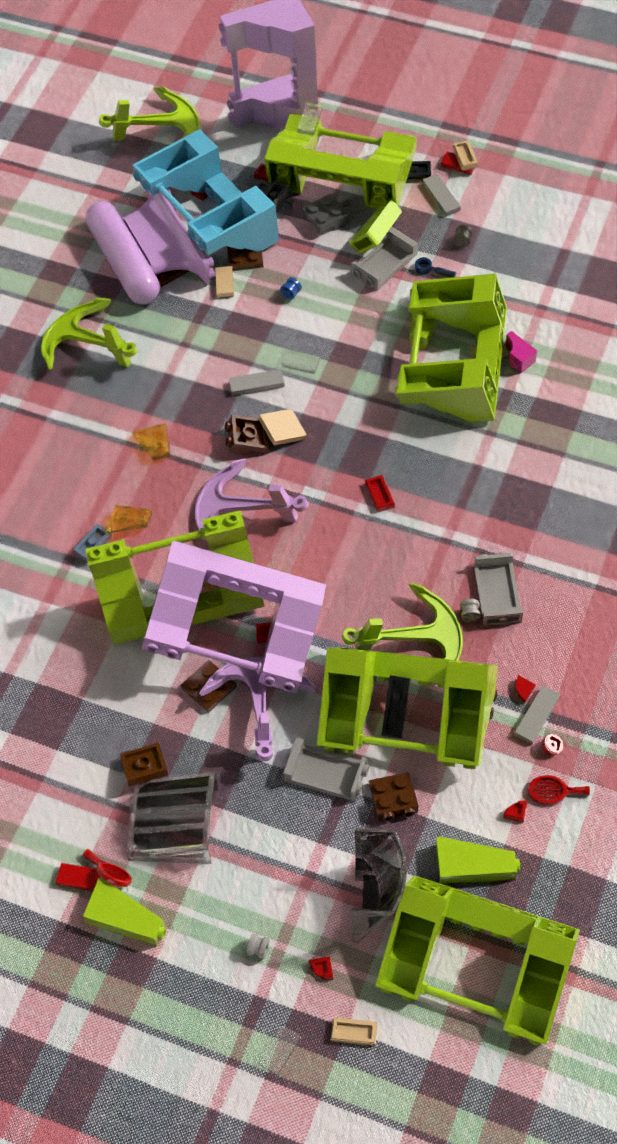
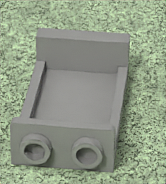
M391 227L387 232V238L359 263L356 261L352 262V274L364 281L368 286L379 290L418 255V243Z
M499 553L496 555L482 554L475 556L473 567L483 626L522 623L523 609L520 606L513 568V554Z
M296 737L283 773L284 782L355 802L356 796L361 795L363 789L361 781L363 777H367L369 765H367L366 757L358 760L305 745L304 739Z

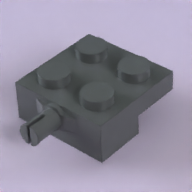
M261 179L256 184L275 204L276 213L281 207L289 210L293 208V203L285 201L290 195L289 185L276 180L269 183Z
M328 194L304 206L302 213L320 233L331 227L337 230L349 223L348 213L343 208L351 205V202L348 198L338 202L331 194Z

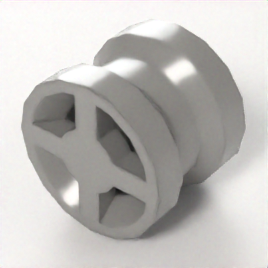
M466 599L461 601L460 609L462 610L461 619L463 621L473 622L480 619L481 614L478 610V600Z
M252 934L248 943L247 955H258L259 958L265 959L270 938H259L257 934Z

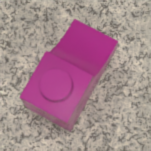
M513 331L506 334V347L510 350L508 364L513 369L522 373L536 362L537 350Z

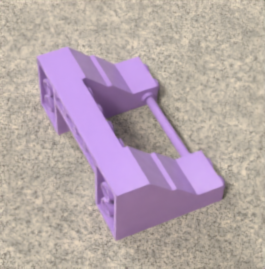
M271 0L221 15L220 24H218L222 34L220 42L222 47H225L227 52L231 53L234 91L228 93V100L226 101L227 107L230 110L228 113L229 121L233 122L236 128L254 122L272 128L285 129L289 114H299L319 119L315 25L301 1ZM251 48L265 53H275L289 57L292 64L290 68L291 74L241 89L237 50Z
M172 541L142 650L181 660L182 654H187L188 651L257 671V674H260L259 683L284 689L287 692L297 693L322 607L326 584ZM203 582L262 598L270 602H276L263 662L258 664L191 645L190 642L186 641Z

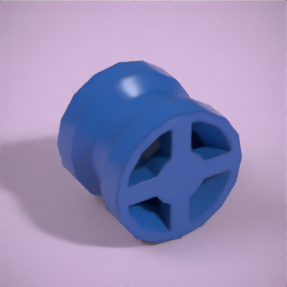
M290 277L287 279L286 284L281 286L280 291L283 296L292 300L295 298L296 293L301 291L302 286L298 280Z

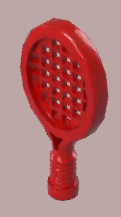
M543 775L534 778L529 783L528 793L539 804L554 805L563 801L569 794L590 796V786L569 787L562 779L556 776Z
M86 849L83 852L82 856L97 866L96 871L102 879L115 886H130L132 878L126 870L115 864L100 860L90 849Z

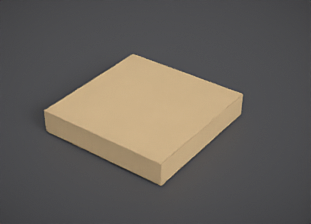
M292 409L260 414L258 418L273 445L306 439L307 434Z

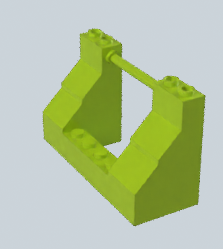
M289 114L285 129L270 140L264 158L268 182L272 183L276 180L289 185V192L298 194L302 193L307 177L363 187L364 204L366 207L378 209L390 199L399 207L417 148V138L412 135L384 131L383 137H380V139L324 129L321 119L305 117L299 114ZM322 135L374 144L379 147L368 160L315 151L319 138Z
M497 274L413 281V288L410 289L411 301L408 303V311L412 314L413 319L416 320L410 362L409 364H402L400 372L397 374L398 387H395L396 397L399 398L401 405L423 403L468 422L494 421L507 316V305ZM435 318L455 328H461L476 335L477 347L474 349L476 359L417 363L423 319Z
M241 510L203 519V528H200L199 531L132 548L130 546L127 547L123 539L85 549L88 566L94 578L107 628L114 645L145 637L153 606L146 607L142 587L131 559L133 555L171 546L172 541L184 543L202 538L203 540L207 539L211 552L254 564ZM219 586L220 589L199 594L191 625L265 607L262 598Z
M345 647L327 648L317 745L323 746V750L335 751V748H341L344 753H355V750H360L364 744L435 753V756H438L437 761L443 762L444 766L455 767L456 763L463 764V768L475 769L476 766L482 765L484 739L496 691L498 665ZM390 675L411 678L413 681H418V685L430 686V683H438V687L445 688L439 743L430 745L368 737L363 734L364 722L378 676L381 681H389Z
M414 875L404 885L375 986L387 994H393V992L400 994L401 998L407 1001L418 1000L420 995H425L426 993L501 1019V1022L505 1023L503 1030L507 1031L509 1036L515 1038L522 1036L528 1038L532 1044L539 1046L542 1044L547 1045L580 929ZM447 917L450 918L449 921L462 925L463 922L471 925L470 928L482 932L484 929L490 931L494 937L503 939L505 936L511 938L515 944L522 946L525 943L528 944L509 1010L504 1009L503 1011L429 986L428 982H425L428 968Z

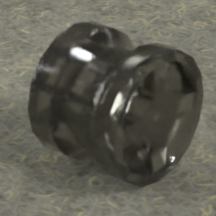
M466 225L458 226L453 238L454 243L461 247L468 246L473 233L472 229Z

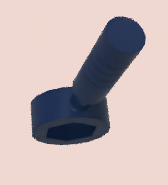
M426 257L415 261V271L418 274L426 275L434 271L437 274L450 278L456 277L455 271L433 267L431 260ZM421 264L428 265L426 268L419 267Z

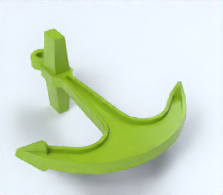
M155 86L153 90L161 100H166L174 105L176 111L130 116L129 100H118L115 114L112 116L107 114L100 115L99 125L104 128L113 125V141L124 140L127 127L130 125L175 126L184 132L185 135L182 137L184 138L199 130V116L193 106L184 98L167 90L166 87Z
M95 298L94 301L70 309L51 324L41 344L42 355L49 370L53 368L55 347L65 340H76L107 347L119 365L129 367L132 363L130 357L137 353V347L133 342L126 343L119 335L115 326L105 324L102 327L104 336L78 326V322L84 316L98 310L103 312L111 304V299Z
M414 583L409 584L411 590L435 614V621L432 624L381 630L383 626L382 618L369 619L358 632L354 628H346L342 634V641L345 644H355V649L370 650L380 640L432 642L442 649L444 659L459 660L463 647L462 629L453 610L439 596L427 590L424 586Z

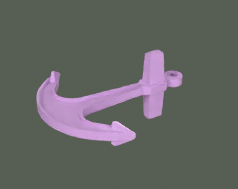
M246 459L231 462L229 466L216 473L206 483L196 502L195 520L200 530V528H203V519L218 516L222 513L238 510L273 509L280 514L285 522H296L298 517L296 511H305L309 503L306 497L302 495L293 499L286 493L282 485L269 486L268 492L271 499L223 495L222 488L225 483L235 475H238L247 463Z
M263 657L243 658L258 664L263 662ZM228 663L218 669L208 679L199 695L210 694L213 690L232 679H239L247 683L251 691L257 726L254 728L255 746H257L256 756L258 760L269 761L273 756V748L271 747V728L269 727L268 713H266V685L258 682L260 674H257V671ZM303 674L299 687L305 691L316 692L317 688Z

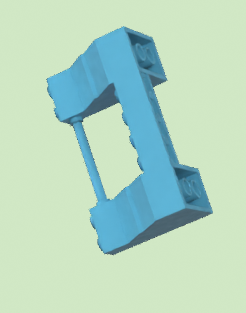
M201 129L133 164L134 172L132 174L137 182L139 181L144 190L148 191L152 196L160 192L188 222L187 233L189 238L194 240L199 249L204 250L207 255L224 246L241 250L246 248L260 252L279 242L275 204L257 186L242 193L222 173L219 149ZM172 187L182 191L190 190L197 193L205 191L207 196L215 201L217 207L194 219L168 192L167 188Z

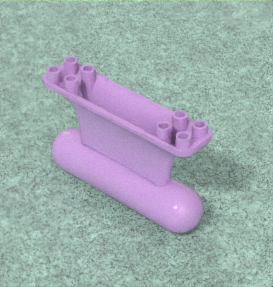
M160 192L154 196L150 194L143 206L122 218L116 208L111 203L105 201L95 202L87 210L85 217L87 226L128 297L134 303L140 305L149 304L157 298L160 292V283L156 275L170 270H188L197 274L206 284L211 282V278L216 277L214 269L211 267L214 265L212 257L204 256L207 253L204 250H200L196 242L189 238L187 229L175 212L174 207Z

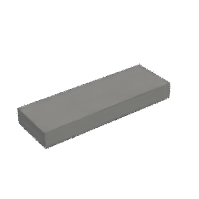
M438 174L423 179V185L445 216L461 211V206Z
M281 369L229 378L232 396L285 387Z
M542 685L514 735L533 744L561 694Z

